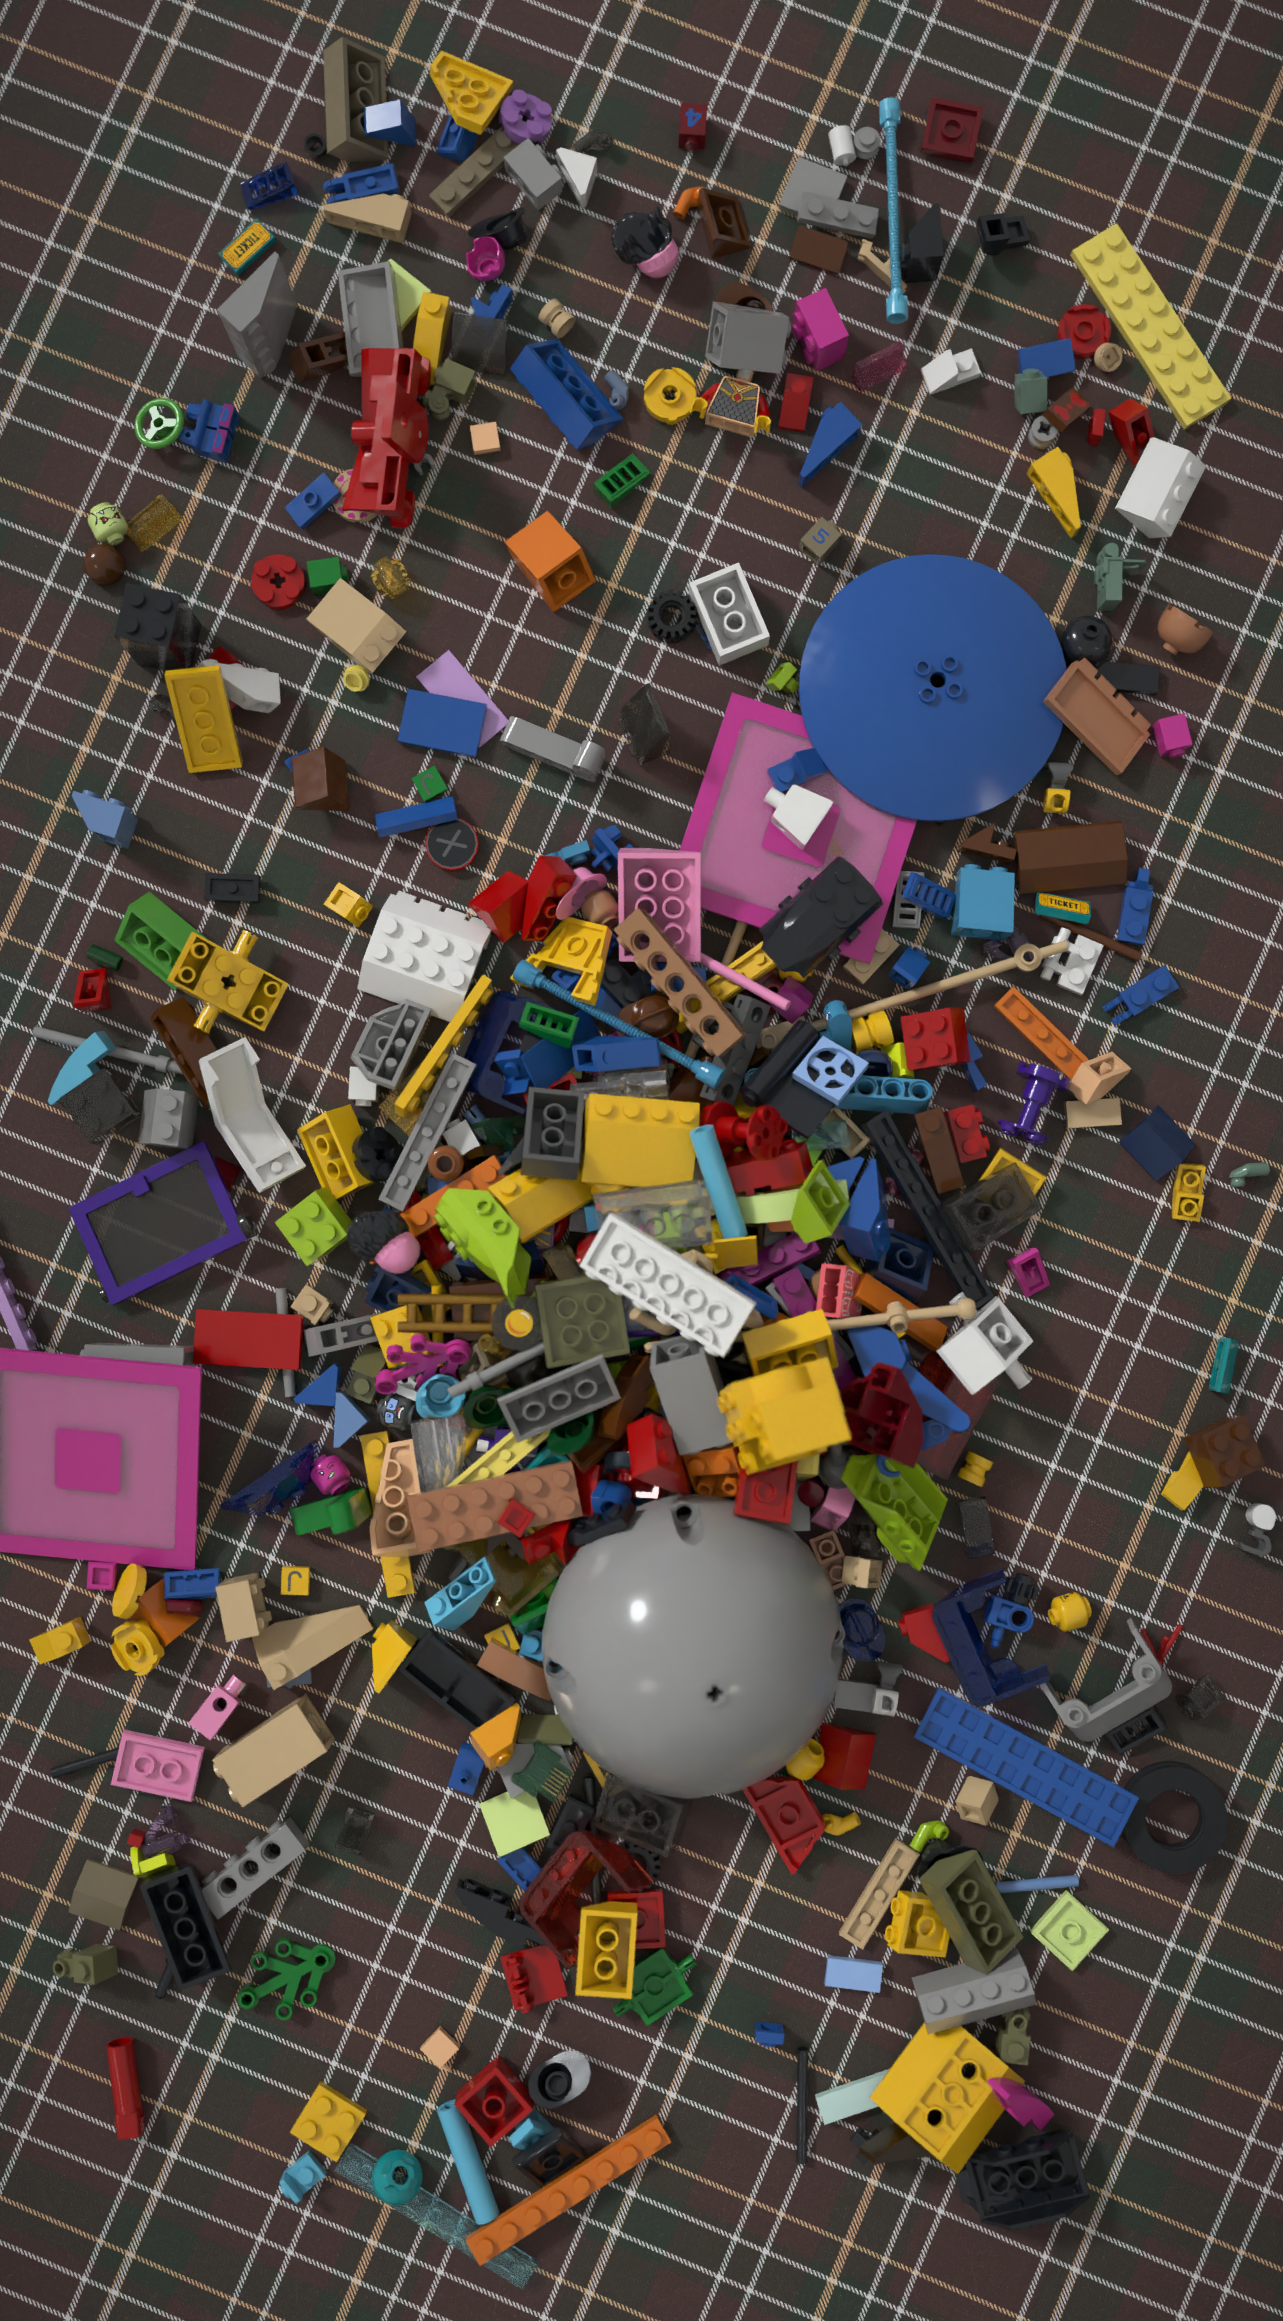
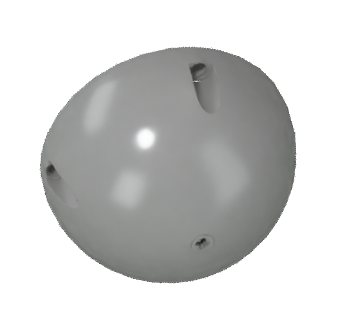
M703 1494L676 1495L653 1500L638 1506L626 1528L593 1542L585 1543L576 1551L561 1573L548 1603L542 1632V1662L548 1690L561 1721L580 1748L600 1767L630 1785L655 1794L678 1798H701L718 1793L727 1795L765 1780L787 1765L809 1743L824 1721L836 1692L842 1666L845 1631L841 1624L837 1599L827 1574L809 1546L789 1526L733 1515L735 1499ZM688 1506L689 1511L686 1515H676L679 1507ZM551 1660H554L559 1666L552 1667L549 1663ZM711 1686H715L714 1692H710Z

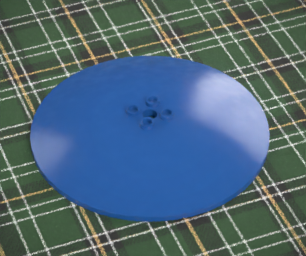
M933 554L908 556L878 565L861 574L838 592L824 608L813 626L802 656L799 673L800 709L810 742L818 752L826 769L855 797L871 807L904 819L924 822L954 821L976 816L1006 802L1020 792L1044 766L1054 750L1063 727V722L1043 701L1067 669L1061 645L1047 616L1026 591L1011 579L988 566L961 557ZM933 675L941 676L944 679V686L941 688L932 686L930 677Z

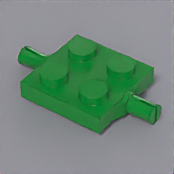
M657 1948L636 1962L633 1971L632 1999H624L613 2006L617 2017L619 2018L630 2009H633L648 2026L693 1996V1991L684 1976L686 1971L697 1965L693 1956L690 1954L684 1960L677 1963L670 1957L665 1948Z

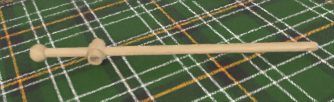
M970 1298L960 1299L955 1305L907 1310L901 1302L895 1301L888 1304L886 1313L827 1320L831 1331L888 1324L893 1332L902 1333L907 1330L909 1321L957 1315L962 1319L969 1320L976 1315L975 1302ZM750 1330L740 1331L733 1343L744 1342L742 1333ZM659 1341L647 1342L644 1345L645 1352L651 1353L652 1343Z

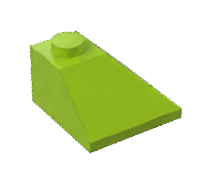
M823 1160L816 1163L798 1191L790 1221L804 1244L832 1235L850 1205Z

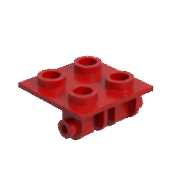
M541 1944L500 1956L515 2011L521 2009L523 2014L529 2013L533 2010L532 2006L568 1996L555 1945H553V1948Z

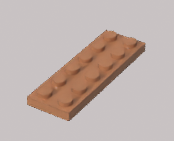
M563 1461L408 1495L407 1501L418 1552L510 1532L498 1524L497 1519L512 1498L536 1513V1516L527 1528L583 1516L572 1461Z

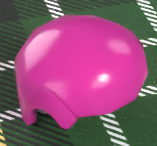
M483 236L476 238L473 250L466 253L467 270L474 280L487 283L497 278L504 270L505 253L494 237Z

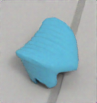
M436 1374L427 1380L416 1393V1410L419 1415L424 1419L431 1417L450 1418L458 1413L467 1403V1394L464 1392L451 1398L447 1388L461 1381L444 1374Z

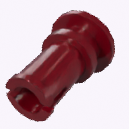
M818 1475L806 1480L798 1488V1498L806 1506L816 1507L824 1500V1486L826 1484L821 1481Z

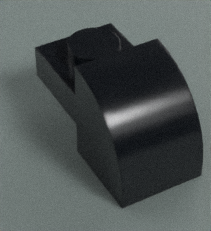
M1004 213L980 216L976 221L982 250L987 255H999L1002 249L1023 247L1030 241L1023 216L1005 218Z

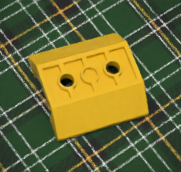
M924 2022L869 2097L939 2161L958 2174L1005 2110L987 2081L990 2078H1007L1023 2085L1025 2080L962 2026L928 2034ZM968 2062L973 2063L976 2067L975 2075L971 2078H964L961 2073L963 2065ZM934 2109L942 2113V2119L937 2125H931L927 2120L928 2113Z

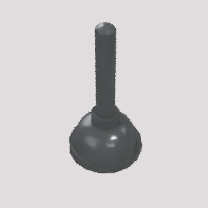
M832 1444L825 1455L819 1457L818 1476L824 1484L831 1488H847L840 1478L849 1457L856 1454L852 1450L842 1447L841 1444Z

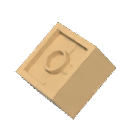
M259 1572L226 1579L215 1587L226 1642L258 1636L269 1626V1621L272 1620L271 1611H266L262 1588L265 1587V1580L259 1577Z

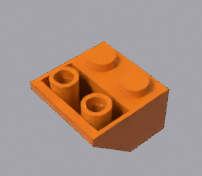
M734 1442L722 1448L712 1447L694 1455H682L695 1494L736 1497L740 1467L738 1453H740L738 1446H734Z

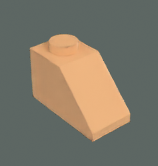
M1109 1052L1081 1063L1071 1079L1069 1090L1074 1093L1078 1100L1089 1104L1106 1095L1130 1072L1131 1068L1116 1054Z

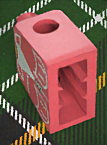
M822 1263L816 1310L823 1309L825 1317L848 1318L860 1316L862 1304L852 1298L860 1274L846 1265Z

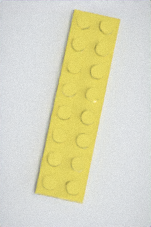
M1117 223L1072 250L1070 256L1184 430L1229 403L1231 400L1230 395Z

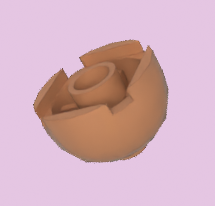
M1168 604L1162 613L1157 628L1159 636L1165 641L1162 647L1174 655L1178 651L1185 654L1199 651L1214 634L1210 629L1201 626L1197 620L1171 604Z

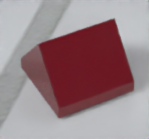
M216 1157V1165L230 1193L242 1168Z

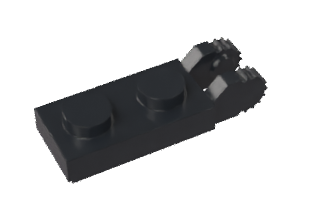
M628 1501L621 1505L615 1504L601 1514L596 1512L589 1518L582 1516L576 1519L572 1525L573 1530H570L566 1535L567 1543L576 1547L626 1528L637 1507L632 1501Z

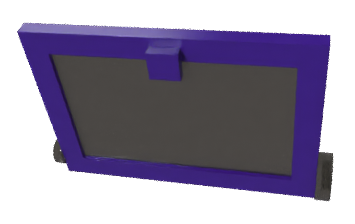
M202 1141L69 1207L103 1286L99 1288L100 1297L105 1303L110 1302L111 1305H116L241 1245L258 1234L256 1225L249 1213L244 1211L238 1214L206 1141Z

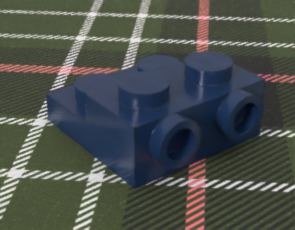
M377 1265L374 1270L377 1277L372 1276L365 1290L369 1293L364 1302L383 1313L404 1306L398 1305V1294H431V1287L411 1276L413 1267L404 1273L394 1274L387 1272ZM418 1305V1308H419V1310H420V1313H421V1311H422L424 1305Z

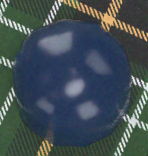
M876 1049L862 1050L857 1055L869 1062L867 1070L863 1073L864 1076L892 1077V1059L883 1051Z

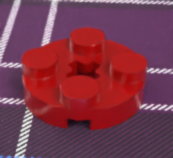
M275 554L255 563L251 585L256 597L263 604L274 610H284L293 607L301 594H304L306 579L301 567L293 557ZM277 576L286 579V582L281 583V588H277L275 584H272V581Z

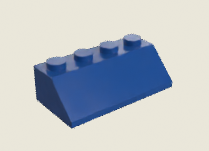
M558 338L526 345L510 368L517 377L518 382L525 386L533 396L534 401L549 415L551 422L567 437V441L577 450L592 446L624 419L610 405L606 396Z

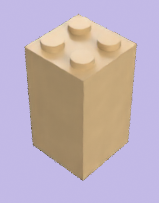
M305 1693L223 1747L212 1760L214 1762L213 1768L220 1779L224 1778L230 1787L228 1791L231 1798L236 1803L239 1802L243 1808L327 1752L335 1738Z

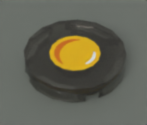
M520 1295L515 1300L513 1309H511L507 1298H504L497 1304L492 1314L491 1327L495 1338L502 1346L511 1350L523 1351L534 1347L542 1340L537 1301L527 1295Z

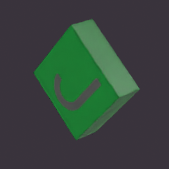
M435 765L411 778L425 803L448 791Z

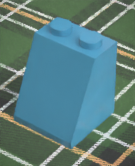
M966 864L964 868L961 867L956 877V898L953 906L951 936L1005 941L1013 933L1015 873L1007 872L1008 869L1002 867H992L991 870H982L981 866Z

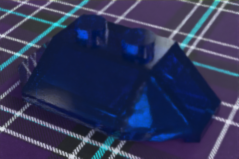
M316 1440L308 1443L220 1504L221 1507L225 1510L258 1516L269 1512L272 1516L285 1507L282 1503L290 1496L293 1500L307 1492L305 1486L312 1480L310 1473L314 1468L313 1462L315 1461L318 1448Z

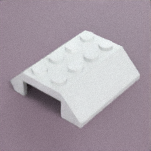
M398 891L397 895L390 894L381 909L364 955L357 989L397 1004L404 1000L431 1008V1016L450 1022L466 1000L483 949H487L492 930L481 919L471 917L470 921H467V914L450 908H446L444 912H441V905L424 899L416 903L417 897L405 892Z

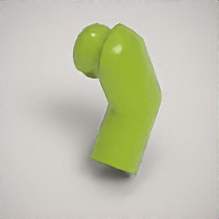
M938 1820L923 1823L917 1830L910 1846L922 1853L928 1840L946 1839L949 1835V1829L944 1822Z

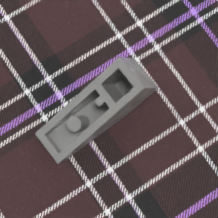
M377 1314L303 1330L309 1357L378 1341L370 1317Z

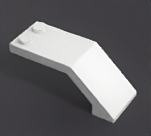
M246 1037L201 1058L199 1064L215 1126L257 1191L261 1193L302 1171L306 1165L265 1104L256 1067L260 1059Z

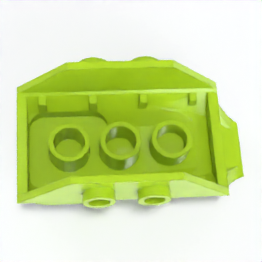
M449 1188L441 1197L438 1206L435 1208L437 1214L433 1216L441 1227V1233L448 1242L453 1241L456 1245L457 1253L464 1261L469 1259L471 1262H474L486 1275L501 1284L510 1307L513 1309L517 1297L526 1293L532 1260L531 1256L518 1242L520 1235L519 1227L488 1191Z
M877 1455L850 1456L840 1479L878 1526V1538L894 1558L900 1563H909L912 1568L921 1571L948 1499L918 1463L915 1464L914 1468L886 1459L885 1465L887 1469L901 1473L900 1476L891 1478L883 1475L877 1468Z

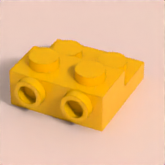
M898 1890L897 1898H893L891 1901L892 1924L888 1925L885 1930L888 1946L900 1954L946 1958L950 1936L928 1896L922 1892Z

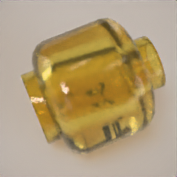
M388 556L374 563L376 569L372 571L371 579L381 596H389L390 599H393L409 589L407 585L410 582V576L399 559L389 560Z

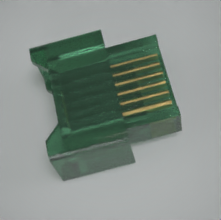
M536 1739L533 1744L534 1754L521 1772L514 1773L510 1780L534 1798L539 1792L554 1803L574 1773L559 1762L561 1759L560 1754Z

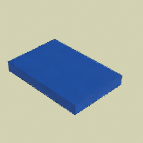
M408 689L397 741L402 744L477 758L487 704Z

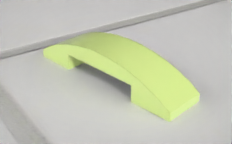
M846 1179L837 1180L836 1183L849 1202ZM800 1189L768 1194L757 1192L746 1196V1194L737 1195L736 1198L744 1223H769L791 1220Z

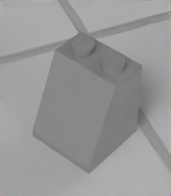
M713 301L705 358L721 368L781 374V368L785 365L787 356L785 350L786 338L790 336L791 332L790 317L781 312Z
M159 1088L145 1090L138 1144L179 1149L192 1147L198 1097L185 1091Z

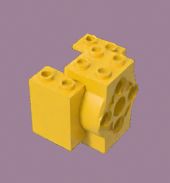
M828 1357L800 1365L783 1367L753 1378L731 1383L718 1392L720 1396L717 1397L718 1407L722 1414L725 1413L728 1423L725 1427L728 1439L734 1442L735 1447H739V1464L742 1469L746 1470L747 1475L819 1455L827 1451L826 1446L841 1444L851 1439L843 1414L845 1412Z

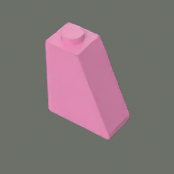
M850 1449L853 1452H855L856 1455L863 1456L861 1452L854 1449ZM825 1485L824 1500L815 1507L810 1522L827 1530L836 1531L849 1517L856 1497L848 1487L836 1489Z

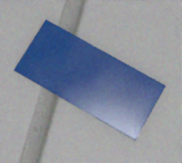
M581 1009L573 1015L579 1017V1022L572 1044L589 1035L600 1036L591 1014ZM562 1028V1031L567 1032V1029ZM542 1039L521 1056L523 1064L536 1088L547 1089L575 1067L572 1045L568 1049L546 1039Z

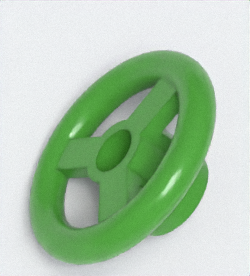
M157 398L146 403L138 412L135 420V434L138 440L144 446L151 449L165 448L175 442L184 426V415L180 406L167 398ZM158 407H169L175 413L176 418L168 419L160 415ZM150 412L153 418L151 428L144 435L143 422ZM156 436L160 439L158 441H154Z

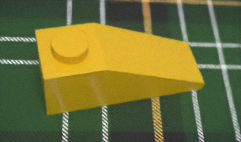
M423 292L417 316L413 349H416L422 357L430 360L431 379L429 386L435 387L434 375L441 363L452 309L449 297Z
M1056 447L1033 462L1029 467L1027 475L1069 537L1073 538L1079 531L1081 524L1072 462L1065 452L1062 453L1059 447Z

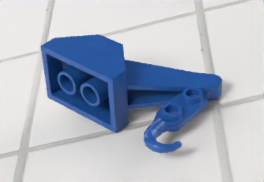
M877 1325L846 1329L865 1377L871 1373V1367L878 1362L898 1367L902 1370L922 1409V1416L930 1419V1421L923 1423L924 1442L920 1452L946 1442L953 1431L965 1433L969 1430L971 1426L969 1416L908 1363L912 1361L904 1339L899 1341L896 1333ZM877 1455V1468L883 1475L891 1478L901 1475L899 1471L887 1469L885 1465L886 1458Z

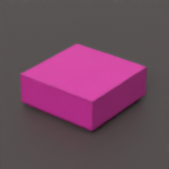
M89 1561L87 1589L114 1591L117 1584L118 1563Z

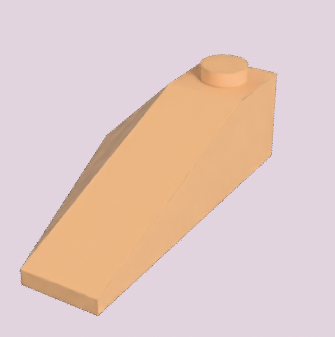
M415 1439L387 1443L379 1490L375 1499L373 1519H371L369 1527L373 1556L408 1557L432 1552V1549L418 1552L407 1501L408 1495L423 1492Z

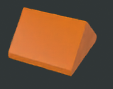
M164 1578L147 1590L142 1597L139 1596L137 1598L138 1608L129 1617L130 1620L134 1621L146 1620L163 1648L200 1619L199 1615L192 1617L182 1614H166L167 1602L164 1599Z

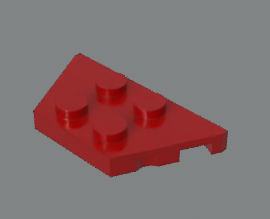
M769 1776L765 1780L742 1790L790 1873L793 1875L797 1872L805 1857L808 1856L816 1841L819 1840L827 1824L800 1779L796 1777Z

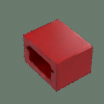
M134 1829L129 1835L127 1844L140 1848L144 1844L147 1833Z

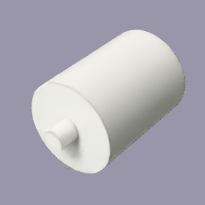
M846 125L837 126L828 134L833 159L836 165L847 166L856 159L851 129Z

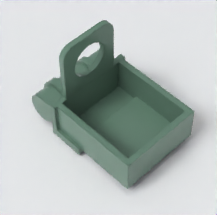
M1109 543L1103 547L1096 559L1098 565L1094 571V585H1097V611H1113L1122 601V570H1141L1147 564L1146 560L1123 559V557H1119L1117 544ZM1126 564H1138L1135 566H1125Z

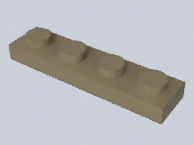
M504 126L499 128L429 194L430 201L447 218L452 216L505 166L504 156L520 145L506 136L503 132Z

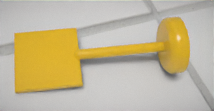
M756 1236L714 1240L715 1253L704 1254L711 1260H716L717 1269L758 1265Z

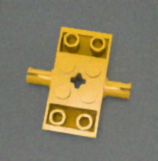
M243 930L234 950L228 951L195 932H191L167 981L183 992L202 1001V1004L205 1005L196 1023L193 1025L195 1028L209 1034L218 1014L223 1012L263 1032L265 1031L289 984L249 962L247 958L255 942L258 940L257 936H252L250 932ZM222 977H229L230 984L228 987H224V983L221 981Z

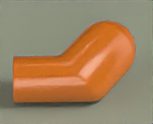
M694 187L684 190L673 211V215L677 219L684 220L689 208L698 206L699 190L705 187Z

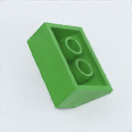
M148 892L128 906L114 941L176 991L179 988L167 981L168 976L191 932H195L202 937L204 936L151 892Z

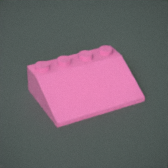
M620 848L618 852L619 924L637 908L646 909L688 962H701V852L653 848ZM646 934L640 938V946L644 950L650 944L649 937ZM619 944V961L634 962L633 959L636 956L630 949L625 950ZM662 955L657 959V962H667V960Z

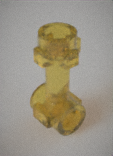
M485 1333L478 1341L482 1352H490L499 1360L511 1357L516 1353L515 1350L519 1348V1344L514 1337L499 1338L497 1335L491 1336Z

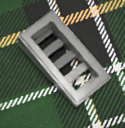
M900 871L895 886L892 927L920 928L921 909L917 906L915 908L900 907L901 903L912 904L901 896L906 885H902L903 881H908L911 871ZM915 872V873H917V874H919V875L925 877V873H923V872ZM899 914L914 915V920L900 919Z

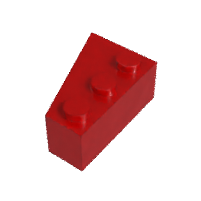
M794 1139L782 1142L779 1156L776 1160L759 1161L752 1156L749 1149L745 1150V1147L735 1148L724 1158L734 1192L745 1191L746 1196L755 1194V1188L771 1186L772 1190L803 1183L813 1169L806 1141L796 1142Z

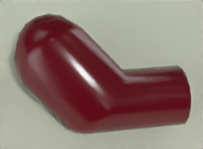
M201 1599L167 1600L166 1614H182L195 1617L203 1610Z

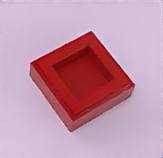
M1105 409L1094 410L1089 420L1088 445L1098 446L1103 436Z
M512 1498L497 1519V1523L521 1538L536 1516V1513Z

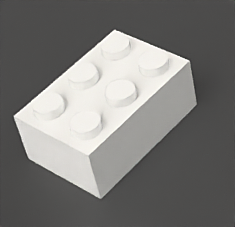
M739 563L689 583L690 598L695 605V610L719 666L768 646L769 632Z

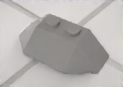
M404 1000L399 1002V1005L389 1007L370 1016L351 1055L352 1061L368 1081L392 1090L401 1087L419 1048L431 1008Z

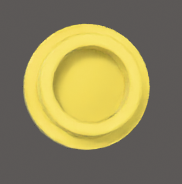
M351 665L345 670L343 681L349 690L356 692L365 690L369 686L370 678L363 667Z

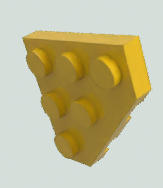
M440 51L430 65V76L455 123L470 132L481 135L501 107L503 101L511 93L513 80L444 51Z

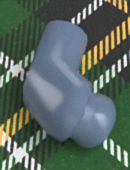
M612 369L605 375L604 380L613 389L612 396L609 399L610 405L620 410L628 402L629 387Z

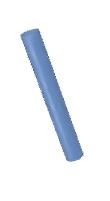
M1078 1875L995 1882L999 1893L1077 1887L1079 1886Z

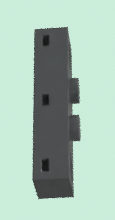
M741 994L737 995L731 1015L748 1036L725 1056L717 1057L715 1055L712 1064L725 1069L724 1077L716 1089L709 1088L708 1085L704 1084L700 1097L713 1102H728L734 1105L771 1006L752 997Z

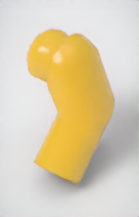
M855 1812L843 1818L832 1814L822 1815L827 1824L825 1832L836 1836L861 1825L860 1819Z

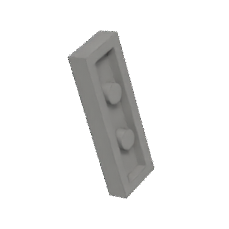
M803 191L800 195L797 222L873 239L876 234L879 209Z

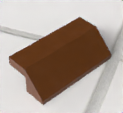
M1122 821L1014 831V849H1017L1015 859L1018 864L1017 889L1019 894L1126 884L1128 858Z

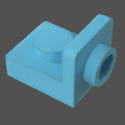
M309 2150L283 2172L280 2179L281 2190L288 2199H292L295 2204H298L302 2200L304 2193L324 2178L327 2171Z

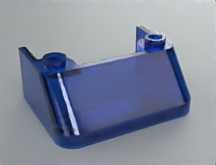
M497 991L490 998L464 1055V1059L477 1065L465 1091L526 1117V1109L501 1099L506 1087L505 1081L500 1074L491 1071L490 1068L511 1021L520 1023L527 1002L553 1010L556 1009L525 996L508 991ZM532 1013L530 1022L536 1020V1014Z
M1004 1568L965 1583L938 1601L932 1610V1620L968 1701L977 1707L990 1705L1050 1681L1047 1664L1021 1674L1017 1664L1009 1658H1001L992 1662L970 1612L981 1608L985 1603V1591L1007 1582Z

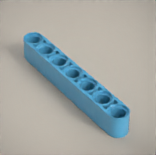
M752 1068L748 1070V1072L745 1074L744 1084L757 1070V1068ZM862 1075L841 1103L835 1105L834 1108L880 1112L887 1110V1112L918 1114L927 1110L933 1090L932 1086L925 1080ZM860 1091L867 1092L869 1095H864ZM887 1093L894 1094L895 1097L889 1096ZM914 1095H919V1096H921V1097H923V1098H922V1099H919V1098H916Z

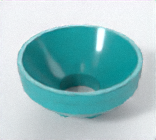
M405 2150L389 2151L378 2159L373 2168L371 2177L373 2190L382 2202L393 2206L403 2205L411 2201L418 2193L422 2184V2168L419 2161L411 2153ZM396 2167H403L408 2173L407 2181L403 2185L396 2184L392 2179V2173Z

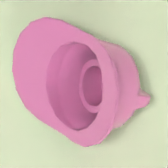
M585 867L573 870L577 877L570 891L559 902L555 914L557 919H566L581 908L585 901V896L593 890L602 891L607 882L605 875L601 873L593 874Z

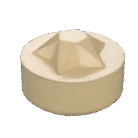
M1113 343L1100 345L1094 356L1095 365L1102 371L1111 372L1116 370L1122 361L1121 348Z

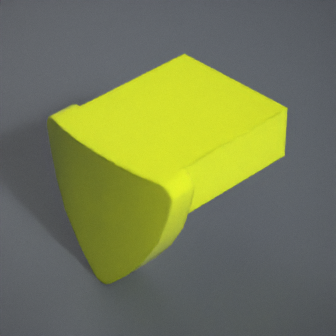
M899 1042L881 1047V1051L892 1059V1078L914 1079V1072L907 1068L904 1043Z
M131 1847L130 1855L135 1877L145 1878L176 1866L174 1856L171 1854L163 1853L146 1860L141 1848Z

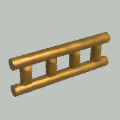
M398 1294V1305H407V1321H398V1332L509 1333L505 1322H501V1306H510L505 1294ZM418 1305H434V1322H418ZM446 1305H462V1322H446ZM473 1305H490V1322H473Z

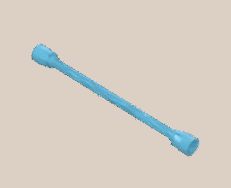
M890 97L883 99L879 103L880 127H884V132L886 133L891 291L890 297L886 298V313L889 323L899 324L908 319L907 295L904 296L901 289L896 131L897 125L901 123L900 101L897 98Z

